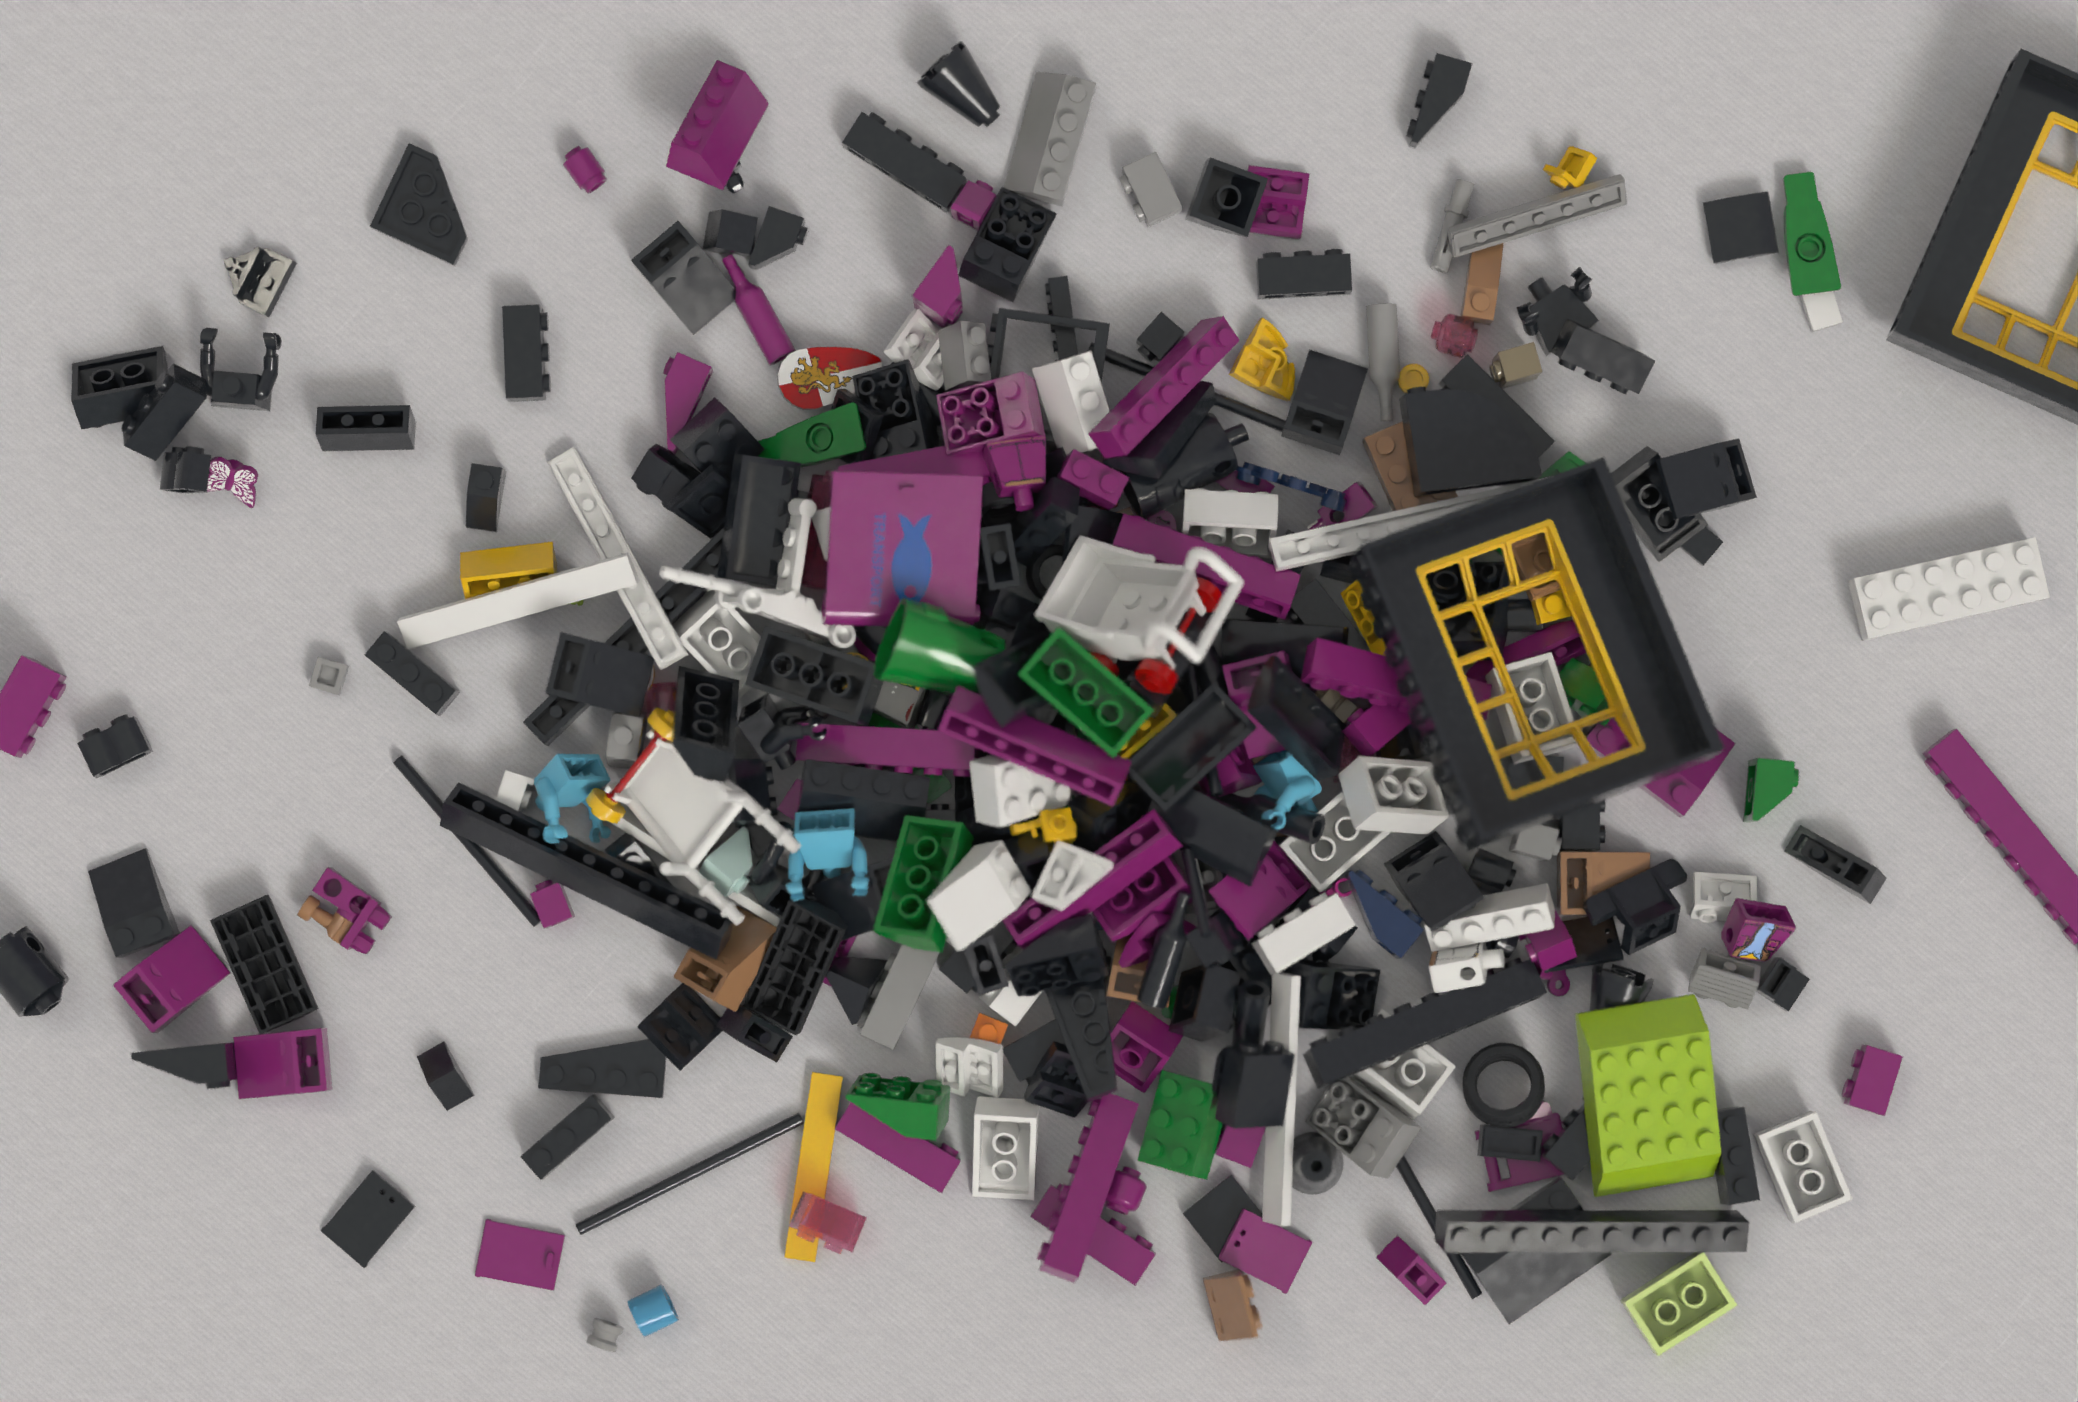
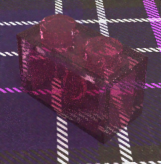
M803 1192L789 1227L798 1230L797 1237L812 1243L815 1238L825 1241L823 1248L841 1254L843 1249L853 1252L867 1217L813 1194Z

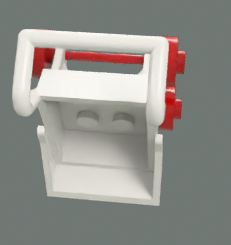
M1079 535L1035 612V617L1038 621L1044 622L1050 632L1060 627L1084 649L1091 651L1089 653L1117 678L1120 674L1119 668L1116 665L1117 659L1126 661L1143 659L1135 671L1137 680L1150 691L1160 694L1170 693L1178 680L1176 673L1173 671L1175 665L1171 659L1176 648L1181 650L1195 663L1203 659L1244 584L1242 577L1215 553L1205 548L1197 547L1191 549L1187 554L1184 566L1154 563L1156 558L1153 555L1136 553ZM1199 560L1207 563L1229 583L1223 596L1218 587L1213 583L1196 577L1195 569ZM1186 610L1187 614L1185 615L1178 630H1176L1175 628ZM1196 612L1200 616H1204L1205 612H1214L1196 646H1194L1183 636ZM1168 641H1170V644L1166 650L1165 646L1167 645Z

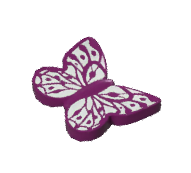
M214 457L210 462L207 492L222 489L231 490L233 495L241 502L253 508L256 502L254 484L258 479L257 470L252 466L244 465L238 460Z

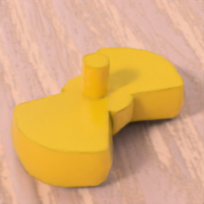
M1040 817L1026 823L1010 825L1011 834L1019 835L1031 831L1032 838L1039 837L1037 829L1042 828Z

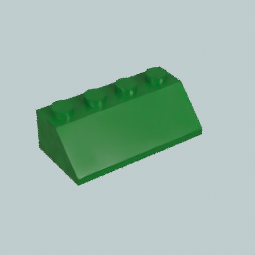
M1060 627L1050 633L1017 674L1112 758L1117 755L1154 711Z
M905 815L875 921L874 933L913 949L943 953L947 934L927 899L971 850L974 837L963 823Z

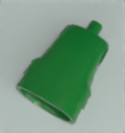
M902 598L891 617L878 648L874 664V677L878 680L954 694L957 686H960L982 696L974 676L973 667L977 663L1005 650V640L992 632L948 616L942 607Z

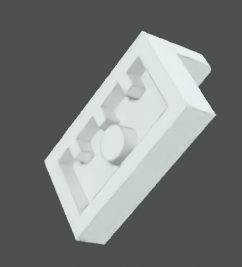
M1694 872L1691 919H1699L1706 923L1726 921L1736 898L1757 901V876Z

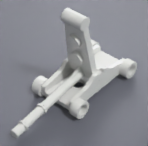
M795 498L788 504V511L791 516L789 526L783 536L784 551L778 565L776 589H763L716 578L714 575L707 576L686 571L680 567L673 568L665 565L661 567V578L673 580L675 583L682 582L703 587L709 591L711 589L716 590L714 599L719 607L730 610L740 607L745 612L755 613L804 632L806 639L822 644L829 640L836 647L846 648L851 646L856 638L855 629L851 625H823L821 612L816 607L814 600L804 597L803 594L799 593L810 520L817 510L815 502L810 499Z

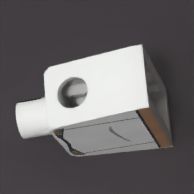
M1481 942L1432 952L1429 970L1434 993L1484 984L1488 969L1504 967L1503 949L1487 950L1486 943Z

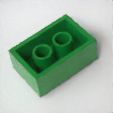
M1162 1070L1137 1161L1191 1177L1208 1179L1223 1124L1215 1119L1218 1098L1212 1092V1083Z

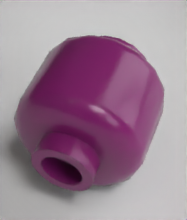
M1126 1166L1123 1167L1122 1171L1116 1170L1106 1198L1105 1207L1124 1215H1128L1129 1211H1136L1147 1188L1146 1183L1139 1178L1141 1173Z

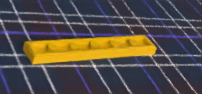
M812 1072L784 1258L816 1262L843 1076Z

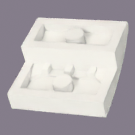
M916 309L909 314L883 352L894 363L907 359L910 360L917 380L933 390H938L944 382L938 331L940 330L919 309Z
M948 1037L937 1039L935 1042L936 1080L941 1081L942 1085H950V1092L964 1097L969 1089L996 1098L1000 1096L1003 1091V1045L973 1038Z

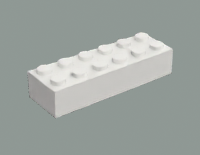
M2036 537L1857 577L1848 581L1862 641L2050 598Z

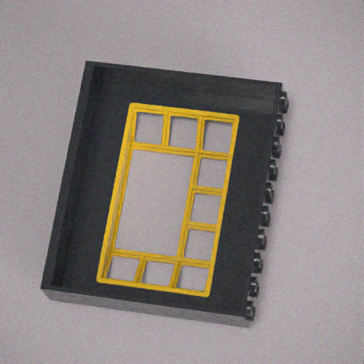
M2020 49L2008 66L1886 341L2078 425V382L2048 369L2057 341L2078 349V337L2063 331V327L2078 296V272L2053 326L1978 294L1980 284L2031 171H2038L2078 189V159L2071 173H2066L2038 160V155L2053 125L2057 124L2078 133V73L2024 49ZM1972 303L2005 317L1996 345L1963 332L1962 328ZM2015 322L2048 336L2038 364L2005 350Z
M1604 457L1362 544L1350 558V573L1355 581H1359L1363 590L1361 592L1362 603L1366 610H1371L1375 620L1372 622L1375 635L1384 642L1386 662L1391 669L1394 668L1398 680H1396L1398 692L1402 698L1406 697L1410 707L1408 709L1409 719L1414 727L1418 726L1422 736L1420 738L1422 751L1425 756H1430L1434 766L1432 768L1433 778L1438 786L1441 785L1446 796L1443 798L1445 808L1449 815H1454L1458 825L1455 828L1459 842L1462 845H1466L1468 851L1704 763L1725 749ZM1544 532L1552 570L1521 581L1511 545L1513 542ZM1501 547L1510 585L1478 596L1469 559ZM1458 563L1467 601L1438 611L1427 584L1426 575ZM1556 580L1609 708L1534 735L1482 606ZM1471 611L1486 647L1457 657L1443 620ZM1490 657L1505 693L1476 704L1462 667ZM1508 703L1514 713L1523 740L1495 750L1480 713ZM1613 718L1631 747L1599 758L1583 734L1582 729ZM1571 734L1588 763L1556 774L1539 745ZM1528 750L1546 779L1513 790L1508 783L1500 759Z

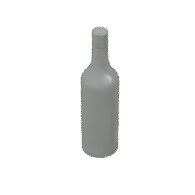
M1397 304L1367 305L1369 376L1379 392L1381 421H1393L1392 391L1400 376Z

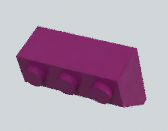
M950 245L947 246L912 295L914 308L919 309L927 318L941 328L947 327L948 324L956 323L964 312L962 310L963 302L954 248Z
M21 655L0 692V750L19 758L31 751L36 741L33 736L38 727L42 728L47 723L51 715V711L48 709L53 700H59L65 691L66 684L64 681L66 676L36 659Z

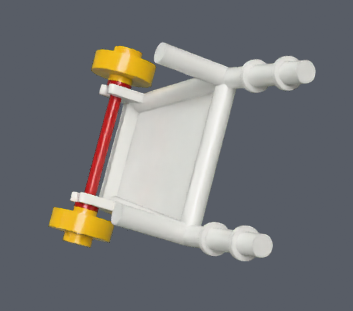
M655 708L647 718L653 729L646 735L653 739L619 782L608 784L604 790L593 788L586 797V802L591 808V812L602 821L607 820L615 824L626 813L625 808L621 804L625 803L673 861L664 862L660 867L661 873L664 875H685L700 890L699 894L702 897L706 896L721 910L720 915L722 917H728L735 925H739L745 916L736 908L734 901H728L714 887L715 883L712 880L708 881L695 869L743 807L756 818L755 823L757 825L762 824L778 839L777 844L779 846L784 845L794 854L800 849L801 844L792 836L793 832L790 829L785 830L771 816L769 809H763L747 792L728 778L723 783L694 776L672 745L674 712Z

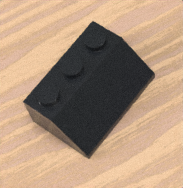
M163 346L72 363L71 402L81 430L124 422L128 415L134 414L142 397L145 394H149L155 387L160 374L168 371Z

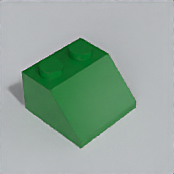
M1764 758L1748 760L1743 822L1759 821L1792 793L1793 787L1798 786L1799 769H1794L1795 761Z

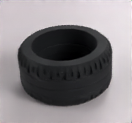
M1495 1043L1482 1048L1472 1056L1463 1073V1094L1468 1108L1478 1119L1491 1126L1509 1128L1523 1124L1535 1115L1542 1104L1545 1094V1078L1541 1065L1532 1053L1516 1044ZM1499 1061L1513 1062L1527 1072L1531 1083L1530 1092L1525 1101L1517 1107L1506 1110L1496 1109L1484 1103L1477 1091L1478 1077L1492 1063Z

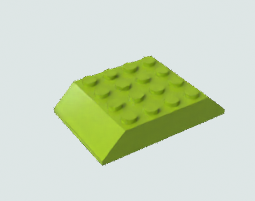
M1695 994L1575 1013L1594 1196L1600 1197L1713 1177L1721 1156V1143L1710 1034Z

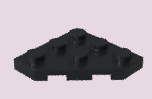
M408 143L370 227L455 266L468 237L437 155Z

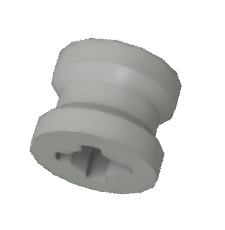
M594 1318L592 1324L594 1330L588 1336L586 1343L606 1351L615 1352L617 1349V1336L622 1334L624 1328L612 1322Z

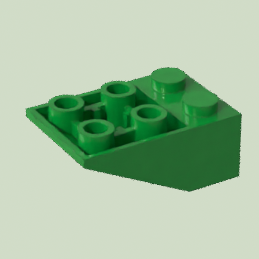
M864 1073L858 1076L848 1090L846 1099L905 1137L936 1141L949 1121L951 1086L942 1085V1082L938 1080L915 1082L905 1076H896L893 1079L881 1078V1075L877 1073Z

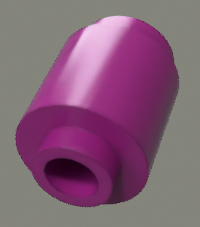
M577 146L564 156L566 158L563 164L564 168L578 187L584 189L587 194L595 191L607 181L604 175L605 170L588 147L581 149L580 146Z

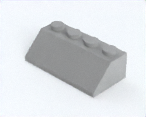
M1036 72L1004 188L1018 195L1063 206L1095 94V82L1066 74Z

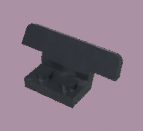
M1669 859L1589 897L1584 902L1583 909L1592 927L1616 916L1624 925L1621 948L1626 954L1631 955L1676 933L1681 905L1670 889L1686 882L1688 875L1678 861Z

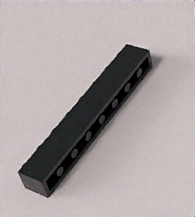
M1520 957L1505 963V969L1495 973L1493 969L1487 970L1486 980L1482 985L1451 990L1441 996L1439 993L1433 992L1422 997V1003L1412 1007L1410 1002L1393 1009L1394 1015L1384 1018L1382 1014L1366 1020L1367 1026L1356 1030L1353 1025L1337 1032L1338 1038L1331 1041L1323 1037L1309 1044L1311 1049L1305 1052L1303 1057L1317 1089L1539 999L1547 993V990L1534 962H1531L1530 959L1522 962Z

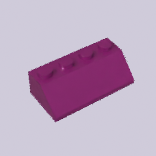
M716 60L671 142L666 167L724 190L769 104L745 71Z

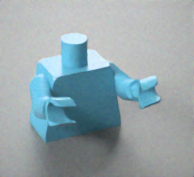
M1287 750L1272 753L1253 765L1264 783L1263 786L1256 790L1254 795L1264 794L1278 799L1274 810L1265 811L1261 817L1264 820H1269L1276 815L1277 822L1271 825V827L1275 829L1283 828L1286 823L1284 813L1289 812L1293 805L1318 813L1312 798L1322 791V787L1319 781Z
M557 754L534 779V785L538 793L535 803L540 810L544 811L545 821H548V826L543 831V837L546 842L560 843L558 839L568 837L565 827L559 824L558 818H561L559 807H575L581 802L588 808L589 820L592 821L593 827L589 834L590 841L599 843V832L601 838L607 839L610 837V828L603 825V821L591 812V808L586 802V797L593 788L600 789L611 781L599 754Z
M854 808L795 813L794 835L795 839L801 844V847L796 853H790L788 856V878L791 882L786 884L793 901L805 899L801 884L804 874V863L811 870L822 869L824 876L828 878L839 876L841 868L852 865L855 875L852 881V888H856L853 896L867 895L869 878L865 877L868 873L867 852L862 841L854 836Z

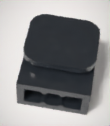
M1265 1041V1045L1241 1042L1240 1046H1227L1223 1048L1216 1059L1212 1083V1092L1218 1098L1215 1119L1233 1129L1283 1126L1295 1054L1284 1049V1045L1276 1041Z

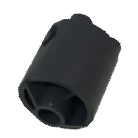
M27 926L15 934L12 932L6 934L0 939V994L19 1017L44 1015L56 1007L62 1000L63 987L69 981V977Z

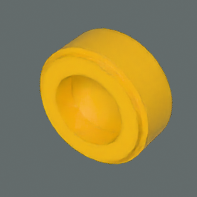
M1409 364L1402 368L1398 379V386L1402 392L1407 394L1408 389L1415 387L1427 388L1429 375L1423 366Z

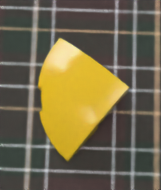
M1263 317L1259 319L1247 338L1229 375L1263 393L1284 401H1290L1295 383L1294 363L1288 364L1287 355L1284 351L1288 345L1281 333Z

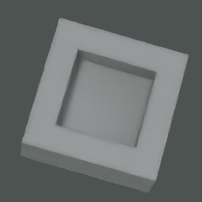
M317 657L309 686L340 695L349 666Z

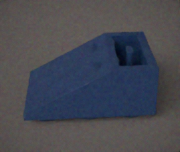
M1352 870L1347 871L1345 877L1348 879L1347 882L1372 939L1396 959H1401L1425 930L1419 925L1422 920L1409 909H1405L1403 912L1396 907L1395 904L1398 900L1383 889L1378 892L1370 886L1374 881L1361 870H1357L1355 873Z

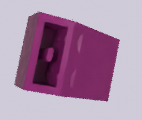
M1023 371L936 395L947 455L983 451L987 441L1045 435L1035 379Z
M1284 651L1223 666L1230 699L1257 726V729L1243 741L1248 759L1286 750L1246 711L1256 679L1270 656L1276 655L1292 671L1289 655Z
M1274 840L1251 887L1227 875L1211 888L1209 893L1214 897L1216 904L1223 908L1232 919L1235 927L1249 940L1312 885Z
M191 925L137 964L114 983L113 986L152 1033H159L231 974V972Z
M327 1028L233 1037L239 1099L333 1090Z

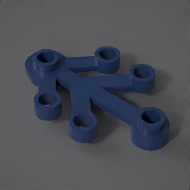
M1244 462L1243 467L1238 466L1236 469L1238 471L1236 479L1258 486L1261 479L1275 482L1322 497L1321 506L1344 512L1347 500H1344L1346 493L1311 482L1309 487L1306 488L1308 481L1282 474L1281 479H1278L1279 472L1248 462Z

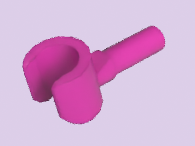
M1341 878L1336 880L1331 888L1326 889V891L1320 894L1325 892L1327 896L1337 893L1339 898L1350 895L1352 890L1346 893H1341L1338 890L1339 883L1348 880Z

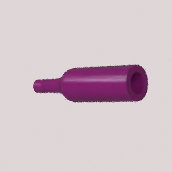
M733 254L728 255L722 259V262L736 288V306L769 366L779 363L787 355L795 352L796 349L763 290L748 281Z

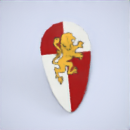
M813 347L799 349L787 355L780 363L777 372V384L783 398L792 406L802 410H815L833 404L837 389H847L851 393H855L852 376L882 367V361L878 356L856 348Z

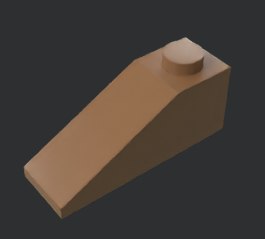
M1504 243L1470 253L1460 321H1465V318H1468L1473 323L1491 325L1493 322Z

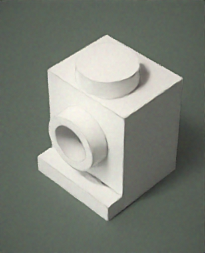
M505 770L496 800L519 812H522V809L527 810L533 795L529 788L530 785L535 786L534 779Z

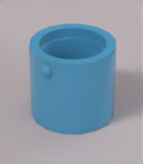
M662 1284L627 1301L632 1316L644 1337L679 1321L675 1307Z

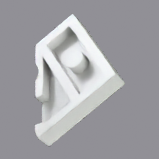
M1057 841L1031 897L1035 901L1063 911L1112 870L1114 864L1108 859Z

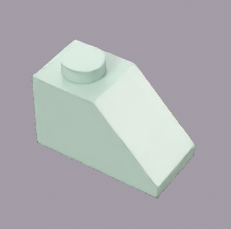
M743 826L707 856L699 870L708 881L712 880L715 883L714 887L725 898L733 892L739 894L749 883L747 876L753 866L749 830Z

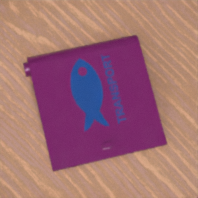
M832 470L826 594H823L821 605L822 624L888 626L902 598L942 607L948 616L974 626V623H979L980 605L976 604L983 476Z

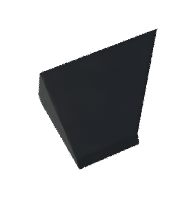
M841 956L833 959L826 977L851 1025L857 1024L864 1010L868 1008L872 999L870 997L885 971L884 967L887 960Z

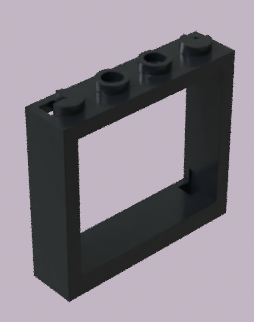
M999 308L998 314L992 313L990 332L996 333L994 345L988 344L991 380L1000 378L1007 320L1015 319L1096 331L1093 357L1102 383L1110 323L1008 308ZM1044 429L1046 441L1055 442L1052 431Z

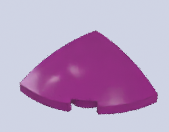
M1153 913L1137 928L1122 952L1119 960L1121 968L1133 966L1149 959L1156 933L1160 927L1168 922L1171 917L1170 914ZM1186 920L1183 921L1185 934L1196 927Z

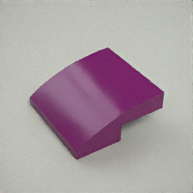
M1249 165V172L1268 178L1250 233L1301 239L1310 173Z

